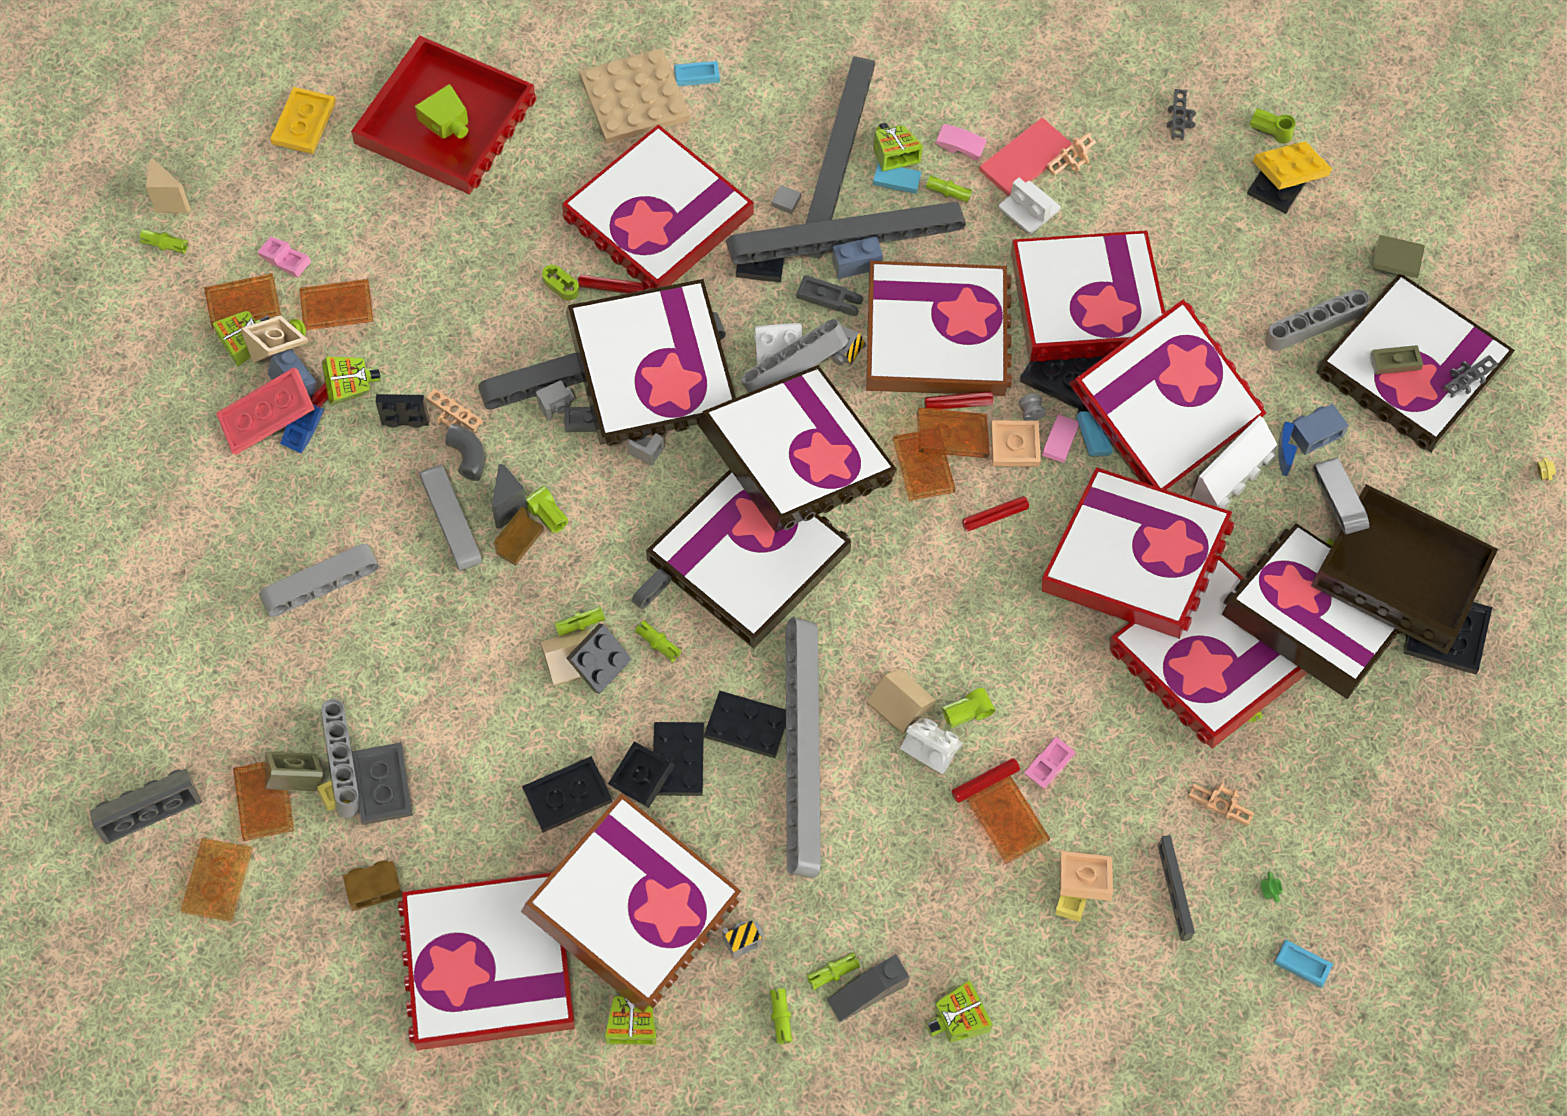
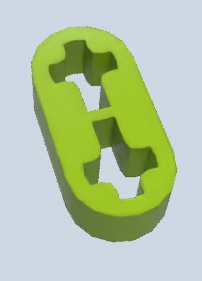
M551 264L544 267L542 279L548 288L564 300L570 301L578 297L580 292L579 284L572 276L557 265ZM549 274H551V275H555V274H556L557 279H555L554 277H550V278H549L548 275H549ZM565 286H566L567 288L573 287V291H571V290L565 291Z

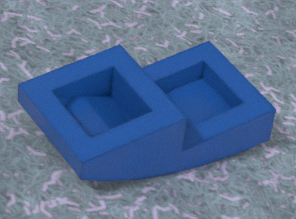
M313 404L314 410L286 426L280 444L302 453L312 438L324 409Z
M1285 421L1279 438L1278 460L1282 475L1287 477L1298 446L1288 444L1294 424Z

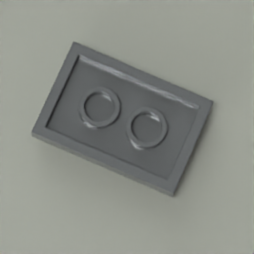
M402 743L351 751L362 825L413 816Z

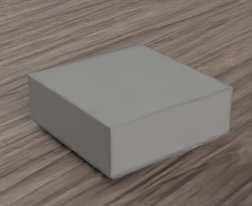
M781 185L771 202V206L792 214L801 198V193Z

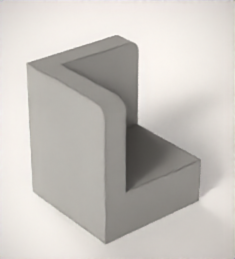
M655 433L652 439L644 435L642 439L635 442L629 440L627 443L628 453L652 466L664 449V438Z

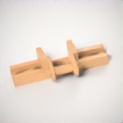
M1090 132L1081 138H1075L1071 146L1067 149H1061L1060 154L1047 164L1052 175H1056L1068 164H1070L1075 172L1080 171L1079 167L1081 165L1089 164V158L1086 155L1087 149L1096 143L1095 140H1092ZM1088 139L1089 143L1085 146L1083 141ZM1068 150L1073 151V157H1071L1070 154H1067ZM1077 156L1081 159L1078 163L1075 161ZM1063 158L1065 163L1061 164L1060 159ZM1057 163V169L1053 170L1052 166Z
M436 389L426 397L429 403L442 411V414L437 417L438 424L444 423L448 427L452 423L464 425L473 432H476V428L483 424L482 420L472 414L470 409L463 408L456 403L455 399L448 398ZM435 395L440 399L434 401L432 400V396ZM442 401L447 403L444 407L441 406ZM454 406L459 408L456 413L450 411ZM448 414L455 418L452 423L446 419ZM471 419L475 421L476 424L470 425L468 421Z
M1223 782L1220 786H1216L1219 790H1214V792L1196 784L1193 785L1188 798L1206 806L1208 810L1211 808L1225 815L1226 819L1231 818L1248 827L1254 812L1236 804L1237 800L1234 798L1239 797L1237 794L1238 789L1235 792L1223 787ZM1195 790L1200 791L1202 797L1193 794ZM1220 791L1232 796L1230 802L1218 797ZM1206 796H1211L1209 801L1205 800L1204 798ZM1217 802H1223L1225 809L1219 810L1216 807ZM1233 808L1237 810V814L1232 813ZM1239 814H1247L1248 820L1240 817Z

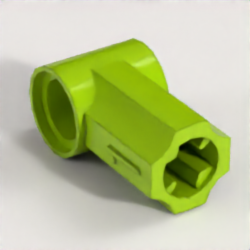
M1260 108L1255 110L1250 121V127L1273 135L1274 139L1279 143H1288L1293 138L1296 125L1294 117L1288 114L1278 116Z
M545 486L540 487L526 497L530 513L535 517L538 516L552 534L560 532L569 523L568 518L555 504L552 494Z
M985 688L975 689L968 693L964 699L942 708L944 718L950 728L973 719H985L996 711Z

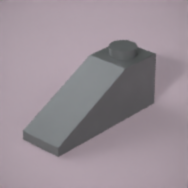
M894 955L872 967L829 997L827 1001L841 1023L907 986L909 975L897 955Z

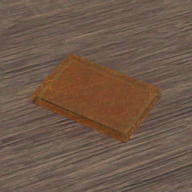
M272 273L204 287L212 329H214L212 323L244 311H249L255 321L266 315L269 318L281 315Z
M368 279L299 288L302 319L306 331L374 321Z
M918 408L919 452L988 458L990 451L987 414Z
M939 427L893 436L892 440L909 501L955 493L956 488Z
M265 762L233 768L243 841L294 831L289 790L265 789Z
M1011 776L967 798V803L1005 864L1049 842L1050 837Z
M202 838L180 911L184 914L232 922L253 852L252 847Z

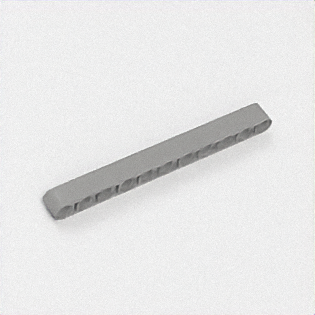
M792 617L789 619L785 631L788 873L815 878L819 873L821 865L818 627L815 622Z

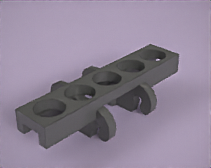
M1175 89L1173 105L1168 107V113H1171L1173 110V120L1167 122V128H1171L1172 125L1171 139L1180 138V140H1183L1185 128L1195 127L1193 117L1196 116V111L1186 109L1187 90ZM1182 93L1183 98H1178L1177 94ZM1177 102H1182V106H1177ZM1175 129L1181 130V134H1176Z
M1490 355L1472 367L1463 361L1459 369L1450 370L1451 377L1454 380L1445 385L1443 390L1448 391L1451 394V398L1465 389V393L1469 394L1471 392L1469 385L1479 378L1480 384L1485 383L1486 379L1484 376L1495 369L1498 363ZM1490 361L1492 363V366L1488 367L1485 365V363ZM1482 367L1484 371L1481 373L1478 368ZM1456 385L1458 390L1454 391L1451 387Z

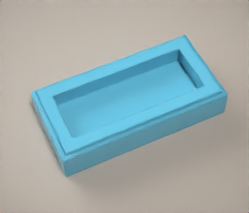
M717 61L674 65L675 79L678 86L720 83Z
M878 163L873 185L917 194L922 171L900 167L882 172Z
M1079 412L1076 417L1090 457L1110 456L1113 453V449L1108 436L1090 412Z
M1288 940L1284 941L1274 962L1275 965L1320 988L1323 987L1333 966V963Z

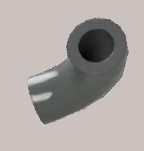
M452 423L447 431L445 443L461 453L462 461L458 472L467 479L479 481L486 461L483 444L472 431Z

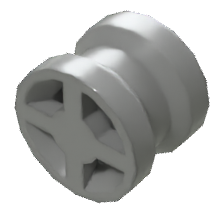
M1029 394L1019 400V406L1024 411L1023 418L1025 421H1036L1046 415V410L1041 405L1042 398L1040 394Z

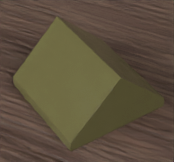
M1380 235L1372 251V268L1418 278L1425 245Z
M265 752V789L317 790V786L323 776V771L316 754Z

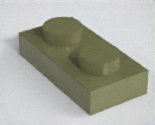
M1418 345L1375 349L1370 354L1375 374L1421 370L1423 367Z

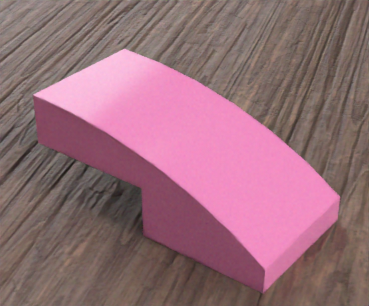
M943 124L935 143L951 153H955L958 150L977 161L987 140L967 130Z
M272 236L257 252L259 256L272 265L297 278L311 262L307 255L291 249L287 242Z
M1058 414L1042 456L1065 463L1079 427L1078 421Z
M1055 737L1024 774L1045 789L1068 764L1076 752L1059 738Z

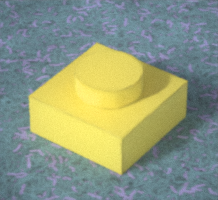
M331 781L317 786V792L327 812L335 809ZM350 800L342 801V803H350V802H351Z
M1060 895L1055 915L1080 922L1087 898Z

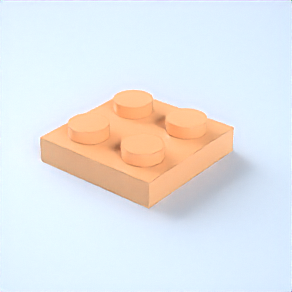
M992 420L993 466L1040 467L1039 421Z
M1061 851L1060 895L1112 901V857Z

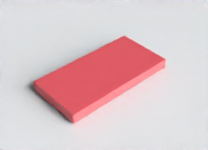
M1041 118L979 167V171L1009 197L1012 184L1016 179L1021 178L1025 183L1033 181L1048 169L1047 164L1060 154L1061 149H1067L1073 143L1044 118Z
M293 367L216 414L231 452L236 455L314 410V407L298 369Z

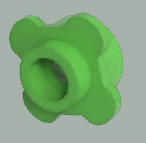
M1269 872L1267 874L1268 878L1261 880V889L1267 900L1274 898V901L1278 903L1280 902L1279 894L1283 892L1282 884L1278 878H1274L1272 872Z

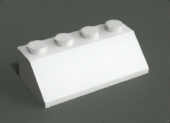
M1261 416L1199 476L1191 497L1192 499L1226 509L1231 502L1230 498L1234 494L1236 496L1240 495L1246 487L1245 483L1249 479L1253 481L1260 474V468L1264 464L1268 466L1276 457L1274 451L1277 443Z

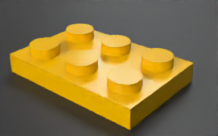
M293 87L270 138L271 144L314 154L336 104L335 96Z
M1306 141L1258 153L1253 158L1254 164L1278 189L1326 177L1332 171V168Z

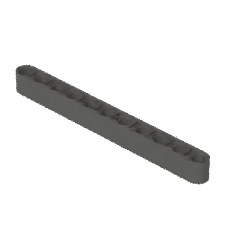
M853 56L805 224L833 219L873 76L875 60ZM823 252L803 255L822 258Z
M949 202L740 233L728 237L726 244L732 263L744 264L830 251L836 245L876 236L878 242L883 243L949 233L964 228L966 221L959 202Z
M713 312L720 340H722L726 336V332L718 313ZM575 352L483 380L479 383L478 389L485 408L495 409L535 397L537 391L560 380L565 387L583 382Z

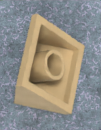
M153 158L150 159L146 189L155 212L188 213L191 208L182 184Z
M282 316L241 328V333L253 363L271 358L272 355L290 349L294 350L308 343V339Z
M587 628L583 631L579 630L540 642L553 686L582 678L566 658L589 634Z
M898 669L884 675L866 703L903 735L910 725L915 723L936 703V699L904 671Z

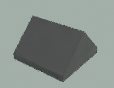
M504 464L498 465L492 502L496 528H502L507 525L521 507L528 510L524 487Z

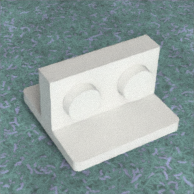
M1021 178L1013 182L1011 195L999 204V210L1029 235L1033 234L1058 213L1061 208L1060 205L1031 181L1025 183Z
M801 323L756 326L754 344L757 365L802 337Z
M920 718L907 728L906 732L908 734L900 749L939 773L944 774L956 751L962 747L963 742L958 740L959 737L956 734L939 729L934 721Z

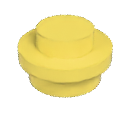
M1547 457L1537 462L1540 479L1552 480V475L1556 474L1554 462L1549 461Z

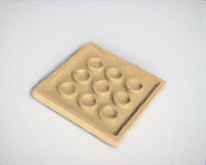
M662 48L579 71L581 81L606 144L649 132L658 124L664 128L690 120V114Z

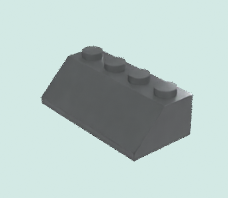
M187 768L172 771L163 779L149 781L138 790L124 792L113 801H105L98 804L96 808L90 810V816L94 829L105 845L200 804L202 801Z

